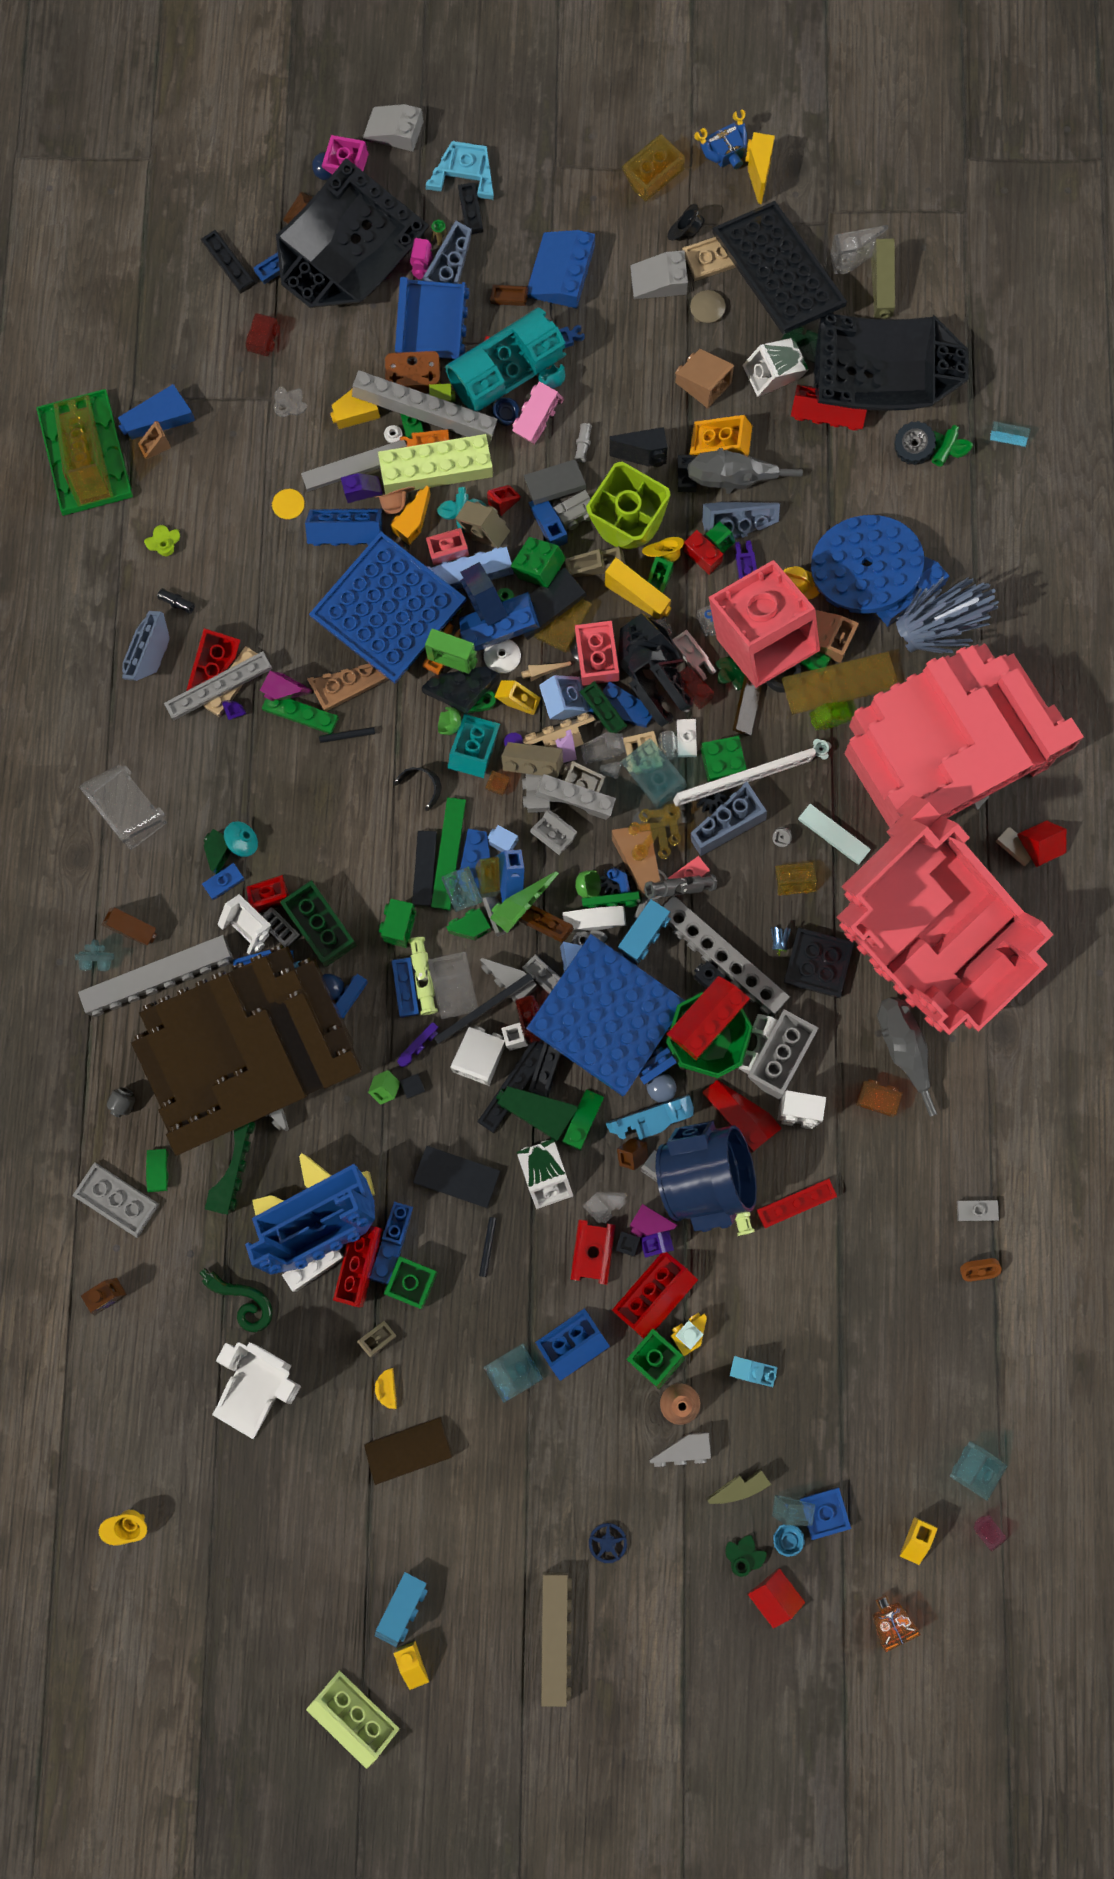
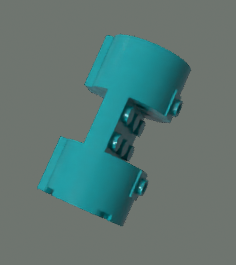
M537 307L445 366L448 378L466 408L479 412L566 356V353L563 352L565 341L559 328L555 326L553 321L550 322L548 318H545L546 312L543 309Z

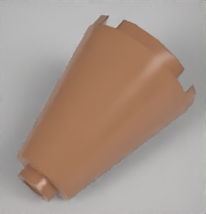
M682 1383L673 1384L663 1392L660 1408L668 1421L673 1424L684 1425L693 1421L698 1415L700 1399L697 1392L689 1385ZM679 1403H685V1408L683 1410H679Z

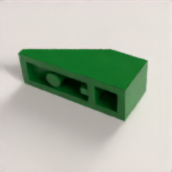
M586 1089L563 1139L564 1144L577 1150H582L604 1099L603 1096Z

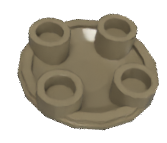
M710 290L697 293L690 304L694 320L704 323L721 321L726 308L723 297L717 292Z

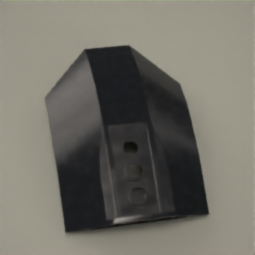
M345 158L312 200L276 234L281 285L309 308L360 303L398 266L413 248L414 239H420L429 228V225ZM365 222L372 224L369 230L362 228ZM355 234L361 237V241L357 244L351 242V237Z
M830 313L820 318L814 363V388L818 403L864 410H913L933 406L969 380V349L934 314L932 317L889 320L856 318ZM847 371L853 372L854 375H849ZM864 372H871L873 377L867 378Z

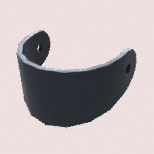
M416 767L405 769L394 781L395 786L410 773L418 770L427 773L432 779L434 794L425 807V811H429L440 797L442 789L440 778L429 769Z

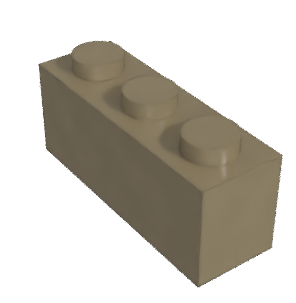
M508 742L502 754L503 771L541 776L546 774L558 778L563 766L562 749Z

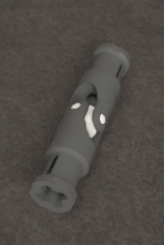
M709 874L706 877L674 878L660 880L656 883L649 881L645 883L644 891L649 899L660 895L668 897L687 893H700L703 890L713 891L717 888V879L715 875Z

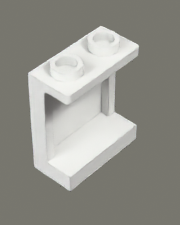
M238 894L225 903L217 925L223 930L231 924L250 942L247 953L251 955L255 951H261L265 946L264 941L269 936L268 932L271 924Z

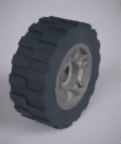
M912 421L903 425L898 430V434L895 436V452H897V456L901 458V461L909 465L922 464L930 459V456L934 453L936 444L935 434L926 423ZM913 440H916L917 446L912 445Z

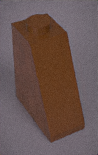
M115 907L109 909L101 924L143 945L152 944L157 935L154 933L155 927Z

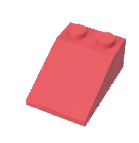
M612 621L575 625L582 686L589 685L594 681L597 684L619 681V668Z

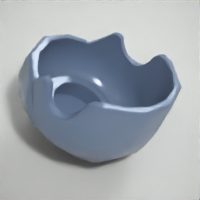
M662 1072L646 1084L649 1096L656 1102H667L676 1093L674 1079L665 1072Z

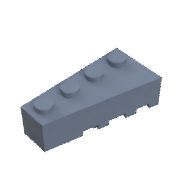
M455 221L423 276L422 281L459 284L471 240V228Z
M747 781L723 805H720L710 817L708 816L691 832V842L700 856L766 820L767 811Z

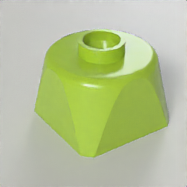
M623 461L617 462L586 505V509L598 533L606 542L622 549H634L648 543L656 534L670 499V491L668 487Z

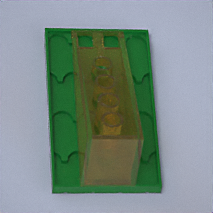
M106 389L36 407L60 511L63 516L133 497Z

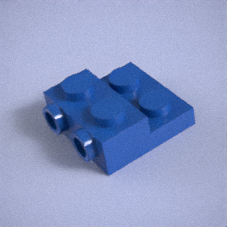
M661 1046L653 1051L654 1056L648 1059L638 1074L644 1085L677 1063L668 1047L663 1049Z

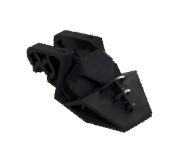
M641 613L620 628L618 664L633 679L629 685L657 724L663 727L666 724L673 723L672 719L674 717L672 713L666 711L662 706L664 698L662 695H659L655 687V679L646 678L642 669L647 670L650 668L677 707L683 712H689L690 708L693 707L694 699L684 692L683 689L686 684L677 668L684 661L667 629L644 613Z

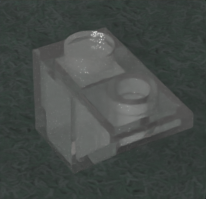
M597 1192L583 1205V1208L598 1224L601 1222L605 1224L613 1217L611 1212L615 1208L620 1210L627 1203L625 1200L627 1194Z

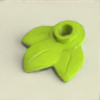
M158 525L153 531V536L146 538L144 543L149 550L157 551L162 556H170L174 552V544L180 539V532L178 529L169 532L166 526Z

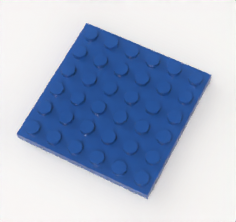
M380 532L309 613V616L396 684L425 650V643L431 629L441 631L467 599L383 532Z
M590 934L526 1029L621 1096H625L672 1024L677 1005L685 1000Z

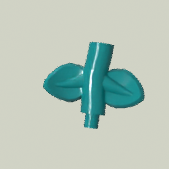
M459 487V494H456V502L452 500L443 502L437 508V513L442 518L451 520L456 518L466 501L479 502L483 506L487 505L478 499L469 500L466 488ZM457 521V529L461 528L462 532L466 533V531Z

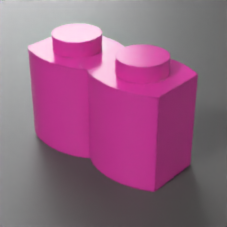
M415 238L410 263L413 266L412 274L416 278L422 279L432 263L433 254L429 240Z

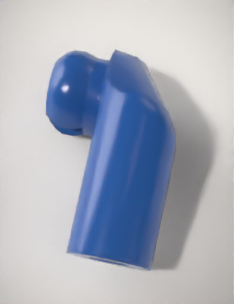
M616 868L608 870V878L619 884L621 893L630 892L627 874Z

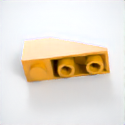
M429 486L419 490L416 498L404 507V511L392 521L393 533L408 545L422 532L431 496Z

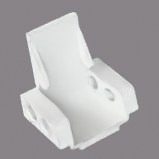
M250 1342L247 1346L242 1343H237L236 1346L225 1343L216 1362L236 1372L229 1379L212 1415L254 1439L276 1398L285 1403L292 1404L301 1386L288 1378L289 1369L292 1365Z

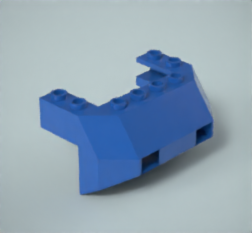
M352 1164L253 1217L252 1220L259 1241L254 1244L249 1242L245 1244L251 1264L269 1274L303 1269L308 1266V1263L324 1258L325 1254L337 1251L343 1247L342 1245L357 1241L361 1235L365 1234L375 1220V1204L367 1179L357 1166Z

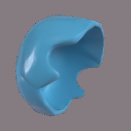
M793 1524L780 1525L773 1535L774 1547L780 1554L786 1557L796 1556L803 1549L804 1534L799 1527Z

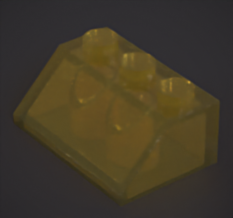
M660 133L622 166V170L632 189L646 202L684 170L685 156Z

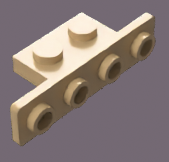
M582 713L577 716V719L564 720L556 727L548 726L543 728L540 733H529L525 735L522 742L523 744L531 745L543 741L545 747L556 748L555 740L564 738L566 731L571 729L574 746L578 747L584 744L578 727L594 721L595 718L591 713Z

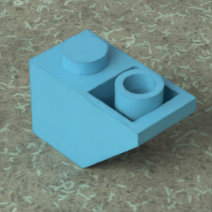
M734 1356L730 1376L773 1387L778 1367Z

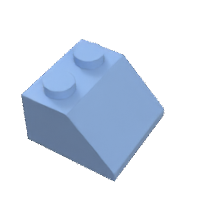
M553 675L539 685L549 719L563 720L589 712V705L580 694V691L583 689L580 677Z

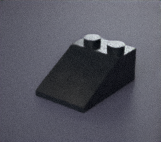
M664 427L609 436V455L611 457L648 467H660L667 463L668 446Z

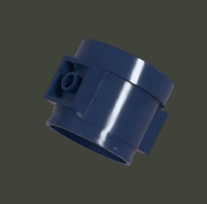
M714 1121L679 1127L674 1130L667 1143L661 1144L658 1147L656 1153L658 1188L664 1207L674 1221L691 1219L694 1231L701 1230L702 1232H707L716 1227L728 1228L733 1225L738 1214L753 1211L757 1197L755 1170L749 1147L738 1127L728 1126L716 1129Z

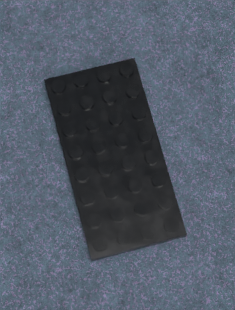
M776 201L713 227L712 233L783 335L846 307V299Z

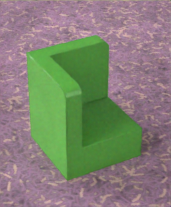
M389 1070L374 1076L368 1093L380 1105L395 1099L400 1081Z

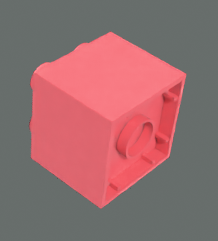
M774 560L709 597L717 640L755 688L820 651L814 606Z

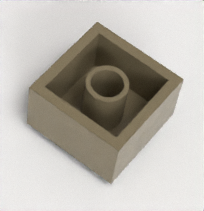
M466 501L455 518L473 541L498 549L510 532L506 522L498 516L497 510L494 507L483 506L479 502Z

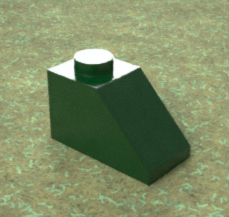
M212 829L211 833H207L203 846L210 870L216 875L221 871L232 851L225 843L224 834Z

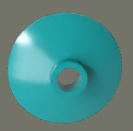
M235 821L225 828V843L234 854L248 857L256 852L258 840L250 826L243 822Z

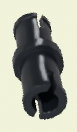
M164 588L159 590L157 595L159 600L189 614L194 611L195 603L182 598L180 594H173Z

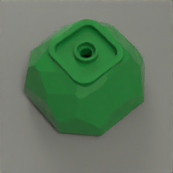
M704 992L677 1005L671 1028ZM742 1009L697 1060L690 1056L669 1036L666 1043L679 1067L719 1078L742 1066L753 1026Z

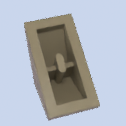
M383 1321L357 1342L369 1357H373L396 1337V1334Z

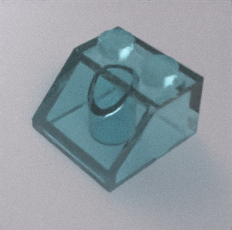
M524 1344L483 1367L503 1403L543 1379Z
M969 1441L949 1477L988 1501L1008 1465L985 1449Z

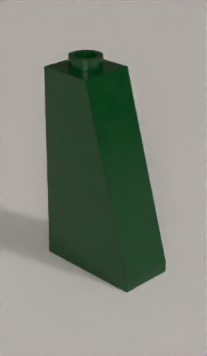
M509 1086L505 1090L501 1088L496 1096L498 1099L496 1104L546 1136L554 1139V1141H558L578 1108L572 1104Z

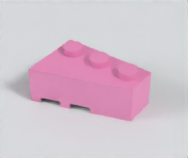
M540 381L532 388L529 401L524 403L522 407L523 412L514 421L512 430L515 434L533 444L536 443L546 428L545 424L549 416H554V408L558 402L562 404L564 398L556 390Z

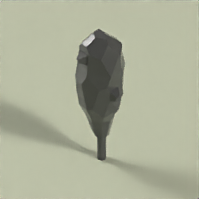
M719 448L717 451L700 453L688 464V475L691 480L702 486L725 488L726 494H730L733 489L744 490L757 482L777 479L779 476L802 477L803 475L802 469H779L777 465L748 455L723 450V448Z
M896 997L885 999L880 1004L877 1018L894 1064L905 1072L917 1091L921 1093L929 1116H934L937 1112L928 1091L930 1088L928 1046L922 1030L911 1012V1007L906 1002Z

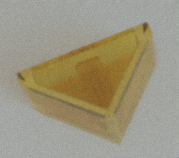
M499 857L479 859L475 868L481 893L500 891Z

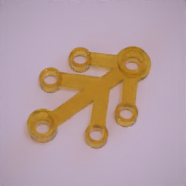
M667 804L663 810L643 809L639 813L641 821L647 822L650 818L662 819L658 823L639 824L633 822L630 824L628 831L631 835H637L643 831H652L642 844H637L633 848L631 854L635 860L642 861L647 857L648 848L657 837L660 844L659 857L662 859L668 858L671 854L665 826L668 823L671 830L669 843L671 845H678L682 838L678 831L677 820L681 816V811L678 806ZM642 813H646L648 817H644ZM632 826H635L637 828V831H634L632 829ZM672 837H676L678 841H674ZM662 850H665L667 852V855H664L662 853Z

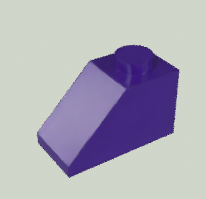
M356 473L341 477L347 503L383 494L378 476Z

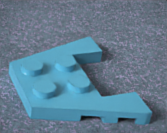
M452 141L442 156L440 164L434 169L430 180H427L426 189L442 192L445 176L480 181L477 192L478 197L493 200L494 195L487 146Z

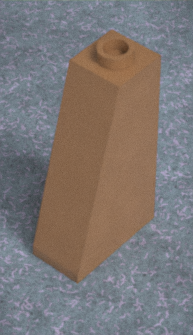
M650 824L612 830V841L632 876L641 897H646L644 891L645 883L660 881Z

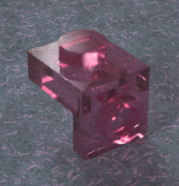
M990 1515L982 1516L976 1520L973 1527L974 1531L991 1552L1007 1540V1537L994 1523Z

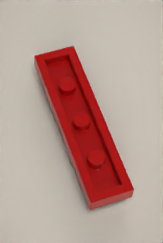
M827 1179L756 1211L765 1229L834 1199L837 1195L830 1179Z

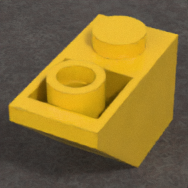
M698 1312L690 1317L689 1320L698 1330L704 1333L707 1317L705 1314L700 1315ZM681 1323L672 1329L673 1334L670 1336L681 1354L685 1356L701 1346L703 1336L690 1350L675 1336L683 1327Z
M914 1517L899 1556L920 1565L932 1545L938 1528Z

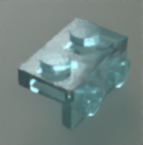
M469 866L442 876V881L455 912L483 902Z

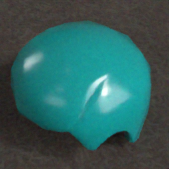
M553 364L550 369L543 370L538 374V380L552 389L561 386L565 380L563 364H560V368Z

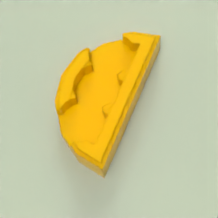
M391 1368L385 1370L378 1377L375 1383V1394L382 1405L390 1409H397L394 1370Z

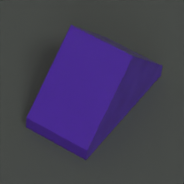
M669 1231L640 1238L645 1258L674 1251Z

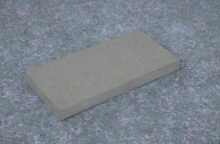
M95 1162L72 1195L136 1238L139 1237L160 1205Z

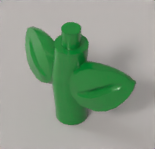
M953 425L951 429L946 431L945 436L934 431L936 438L934 449L936 454L932 458L934 465L943 466L950 455L955 458L963 457L973 447V443L969 440H957L959 436L957 433L959 430L958 426Z

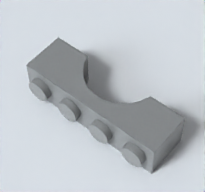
M543 774L540 778L535 793L536 797L551 802L571 804L585 810L590 815L605 820L611 816L616 800L614 797Z

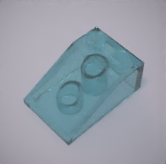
M651 738L621 761L622 765L657 809L687 787L686 780Z

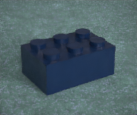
M480 562L460 572L463 577L460 581L481 621L485 620L487 625L490 626L508 616L494 585Z

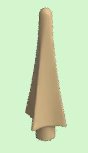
M569 661L546 665H528V670L522 671L521 674L523 679L530 677V680L533 681L553 671L568 667L572 663Z

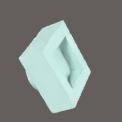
M688 1320L675 1336L691 1350L704 1334Z

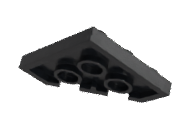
M482 666L471 669L469 674L456 671L434 675L421 688L422 693L467 714L500 679V675L498 672Z

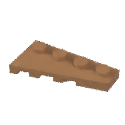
M365 664L358 666V668L344 669L338 673H328L322 677H312L307 680L323 710L328 711L389 679L372 665Z

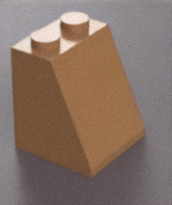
M699 349L696 353H692L684 366L681 365L676 370L675 383L706 408H709L731 385L734 365Z

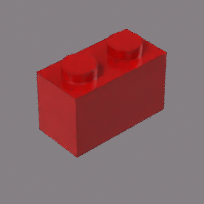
M698 530L684 542L683 551L709 575L722 563L723 553Z

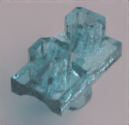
M92 940L91 945H85V950L91 952L80 951L79 954H75V960H79L80 970H91L92 961H98V971L110 970L111 960L114 959V953L99 952L105 951V946L99 945L98 940Z

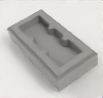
M998 1200L957 1201L958 1221H998Z

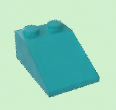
M464 714L450 751L448 769L484 778L500 724Z

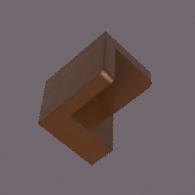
M631 1138L617 1148L619 1166L636 1170L649 1158L647 1142Z

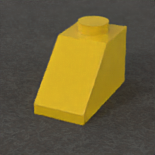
M501 680L495 694V698L505 705L532 715L535 714L541 699L515 680Z
M414 1641L396 1648L393 1654L400 1674L409 1690L429 1683L416 1642Z

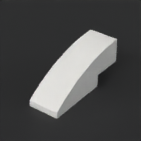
M624 906L563 912V920L573 925L574 930L571 933L626 925Z

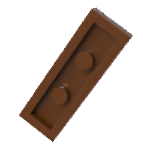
M534 905L519 919L520 922L561 943L574 930L572 924Z

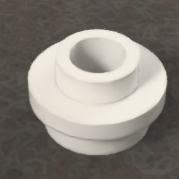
M392 425L385 429L384 437L389 443L400 441L399 438L402 437V431L398 426Z

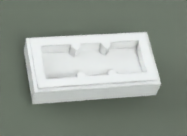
M677 719L678 757H697L696 719Z

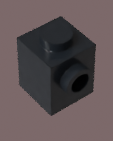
M709 961L705 964L701 963L694 970L696 972L694 979L705 989L718 976L725 978Z

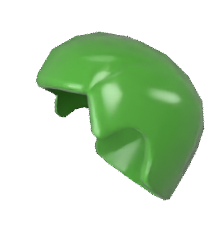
M445 707L448 711L440 713L438 733L453 735L459 730L462 718L458 709Z
M587 870L579 873L577 876L575 888L578 895L582 898L599 896L601 880L597 871Z

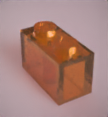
M868 1079V1082L864 1081L862 1083L855 1105L894 1117L896 1116L902 1093L898 1092L896 1087L889 1085L883 1087L879 1085V1082Z

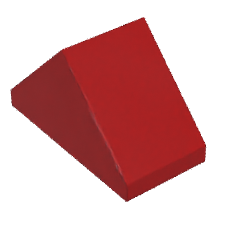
M510 485L491 489L487 492L488 504L494 507L500 516L521 498Z

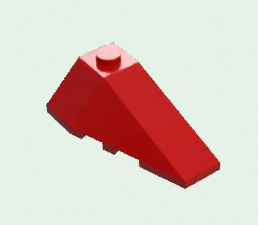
M203 628L186 691L226 671L236 657L240 639Z
M718 1080L702 1092L729 1126H736L740 1129L751 1153L782 1129L770 1113Z

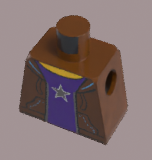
M112 1278L102 1281L82 1294L81 1298L90 1313L96 1315L127 1294L119 1280Z

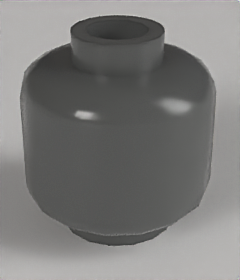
M124 1087L114 1089L107 1102V1107L111 1110L110 1113L116 1117L129 1115L136 1101L134 1093Z

